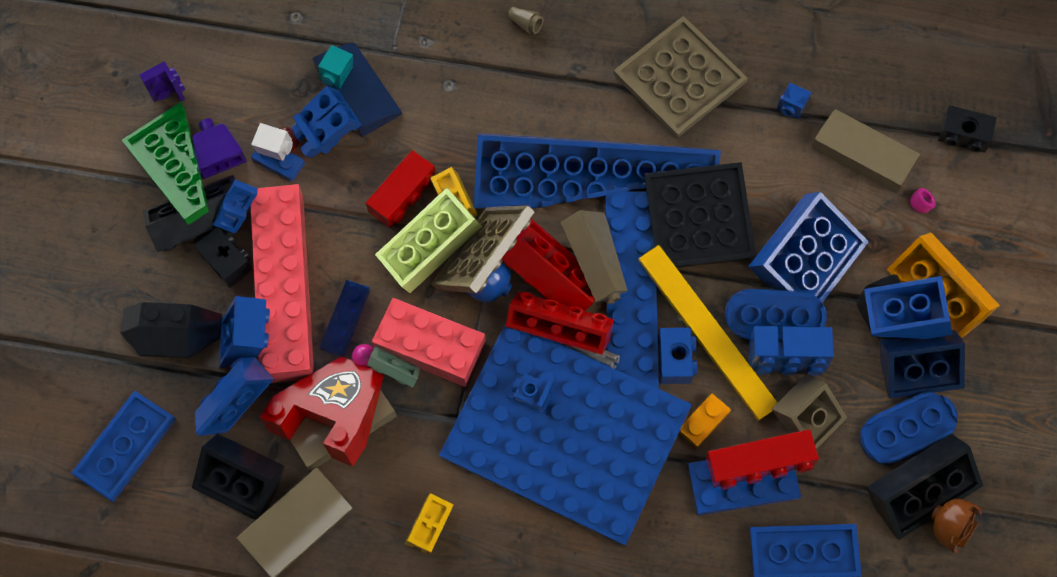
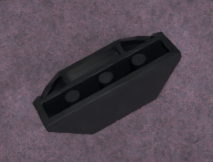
M141 302L123 310L120 333L139 356L190 358L219 339L222 314L192 304Z

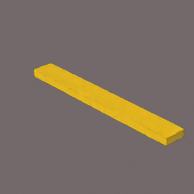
M658 245L641 256L638 262L686 326L691 328L692 334L757 421L773 411L772 408L778 402L662 248Z

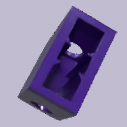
M210 118L199 122L201 132L193 135V142L199 169L204 179L247 162L242 149L225 124L221 123L215 126Z

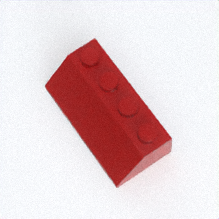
M531 219L529 226L516 237L517 242L514 247L506 251L501 259L507 267L514 269L521 275L527 284L535 287L544 299H552L559 304L569 307H580L583 311H586L594 303L595 299L577 258Z

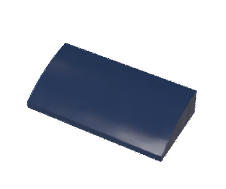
M354 42L338 46V48L353 54V68L341 88L333 85L329 87L340 91L350 106L349 108L352 109L362 125L357 131L361 137H364L402 115V111ZM327 51L312 58L317 71Z

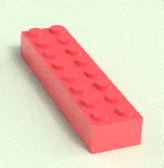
M299 184L258 188L257 196L251 204L255 298L266 299V308L270 309L269 322L265 324V332L269 334L268 346L262 350L258 356V361L274 378L271 383L302 380L314 373L303 194Z

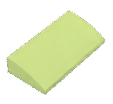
M446 188L375 255L400 286L411 293L474 235L482 225L454 194Z

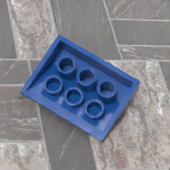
M821 192L809 193L801 198L748 267L774 290L806 291L814 294L823 303L869 241Z

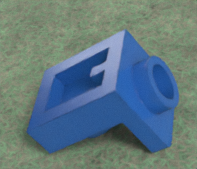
M789 83L785 93L779 99L777 110L781 111L785 116L799 119L811 96V92Z

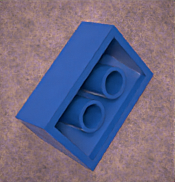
M256 357L237 359L232 364L231 371L218 380L216 388L212 393L201 400L200 407L195 411L196 433L199 436L228 433L274 380Z

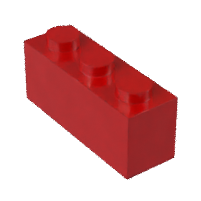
M412 150L366 201L368 212L390 229L395 223H400L405 216V211L419 201L421 193L426 188H430L433 185L431 177L436 175L435 166Z

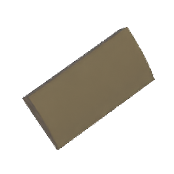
M836 109L827 119L812 145L813 149L895 193H898L920 156L918 152Z
M381 390L369 434L397 417L393 407ZM305 417L290 441L311 472L331 459L323 442L332 427Z
M316 467L236 538L270 577H277L353 508Z

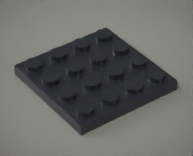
M742 162L644 174L654 248L659 245L676 268L755 259L756 252Z

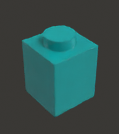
M331 45L318 66L319 80L326 85L341 88L353 68V54Z

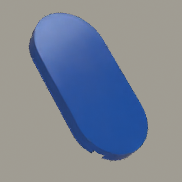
M744 289L738 291L729 299L725 308V319L731 331L743 339L750 340L754 326H778V341H783V327H825L827 312L820 299L806 291Z
M934 392L918 394L869 418L860 432L861 448L869 459L878 464L893 465L926 450L946 436L953 434L958 421L957 410L951 400L943 395L940 396Z

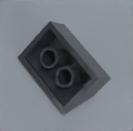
M217 433L201 448L192 488L257 520L264 514L276 493L285 466Z

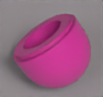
M919 188L910 198L912 209L918 213H927L936 206L933 195L924 188Z
M368 344L357 346L352 353L353 362L359 366H368L367 364L374 348Z

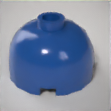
M502 260L499 268L491 272L487 278V285L480 292L466 294L475 300L485 303L496 301L501 295L506 297L513 285L509 283L511 278L510 268Z

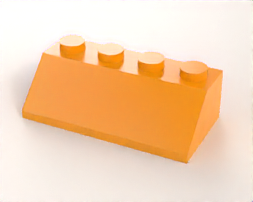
M932 233L920 236L887 269L891 275L897 274L902 283L942 276L951 330H955L961 338L981 324L1000 306Z

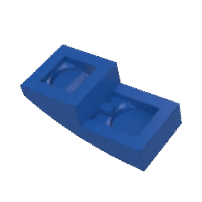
M235 179L216 214L213 225L236 234L246 218L248 208L257 196L258 188Z

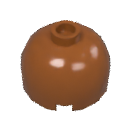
M952 499L943 506L938 505L931 516V519L934 520V537L942 546L957 554L959 552L957 549L958 545L964 548L977 528L978 522L974 519L976 514L981 516L982 508L964 499Z

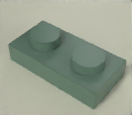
M376 345L367 364L376 372L384 373L394 378L398 383L407 384L411 387L415 385L420 372V367Z

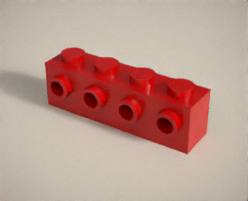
M517 292L509 304L505 326L603 355L610 341L614 319L607 318L604 314H593L583 311L580 307L562 305L552 299L538 298L528 292Z
M811 429L708 451L706 456L713 487L721 486L722 490L737 486L736 483L746 481L747 484L762 481V477L772 475V478L784 477L788 475V471L798 470V473L807 472L814 469L813 466L819 460Z

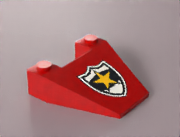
M341 356L274 395L260 415V419L270 433L287 440H291L305 417L332 427L323 445L331 458L353 467L367 445L384 374L378 373L368 366L356 365L352 360Z

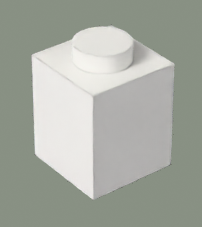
M260 123L251 145L257 153L283 161L286 154L290 153L293 142L287 131Z

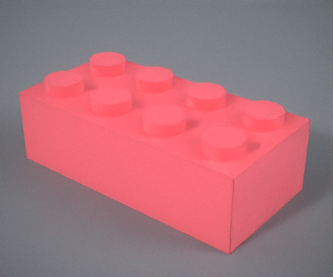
M392 298L375 333L372 344L373 347L376 345L420 367L423 371L467 388L486 346V337L482 332Z

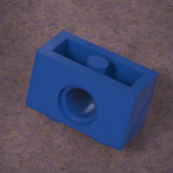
M660 328L661 384H691L693 375H697V360H692V351H696V337L691 336V328ZM680 352L685 358L676 360L672 357V354Z

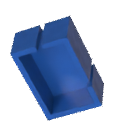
M754 326L749 340V365L757 374L767 375L771 372H782L783 375H794L797 372H807L808 375L812 376L821 375L823 372H826L834 357L832 327H783V341H778V326Z

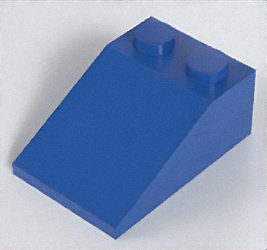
M942 276L864 289L872 336L929 339L952 335Z
M235 296L221 320L219 368L231 366L237 359L242 357H257L264 348H267L269 334L265 332V324L269 322L270 309L266 308V299Z

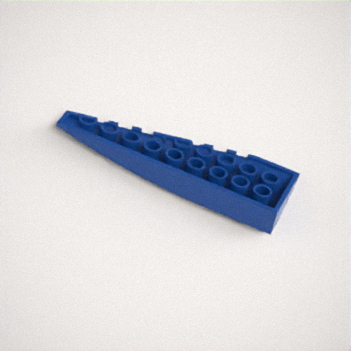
M478 133L474 208L485 209L486 207L528 205L532 209L605 196L606 192H627L629 190L646 188L644 174L720 165L721 150Z

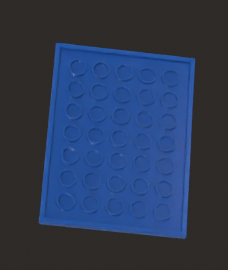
M504 325L439 456L626 546L692 404L553 340ZM525 373L542 381L552 383L554 390L544 412L515 401V393L512 392V387L517 377L522 378ZM534 386L526 388V392L529 394L535 391Z

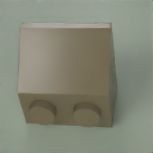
M807 374L772 408L782 426L790 433L811 429L816 449L847 419L827 383Z

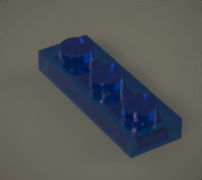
M346 280L320 344L321 350L342 357L345 356L371 291L370 287Z

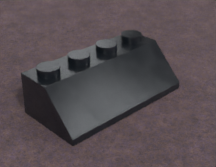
M234 175L204 186L209 212L187 225L169 201L144 210L145 227L157 252L161 250L169 251L175 248L178 243L194 241L200 237V234L208 231L212 232L217 228V226L213 225V221L235 180Z
M950 434L866 488L874 508L893 535L900 540L930 521L932 513L938 505L943 506L952 499H964L983 487V483L970 446L953 434Z

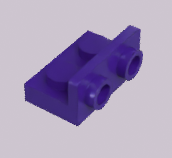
M165 61L139 74L154 102L166 99L173 92H176L180 101L185 100L182 94L185 88L180 81L179 75L174 67L169 69Z

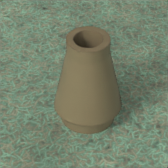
M514 6L508 12V19L516 23L528 34H537L542 28L543 17L540 16L539 12L520 9Z

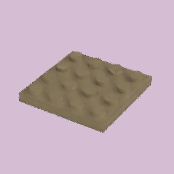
M684 16L617 67L613 74L676 138H679L747 83L748 79Z
M528 205L486 207L477 219L482 227L451 255L431 285L441 291L480 292L487 285V278L491 272L497 270L501 265V258L506 251L511 250L516 244V237L531 223L530 218L534 211Z

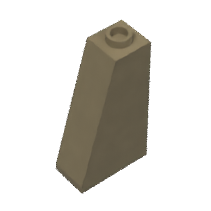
M579 210L561 221V225L595 301L612 304L620 300V295L628 290L604 212Z

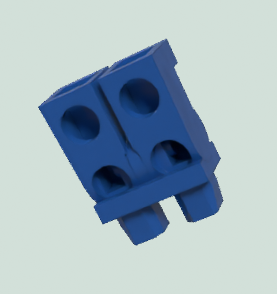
M326 86L302 109L301 113H297L293 117L296 123L289 132L298 141H301L304 137L307 138L308 141L301 146L302 152L307 157L313 158L320 152L327 154L351 130L355 131L362 125L352 109L349 108L350 106L339 90Z

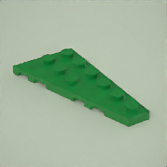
M181 101L122 139V142L187 225L208 213L209 209L186 109Z

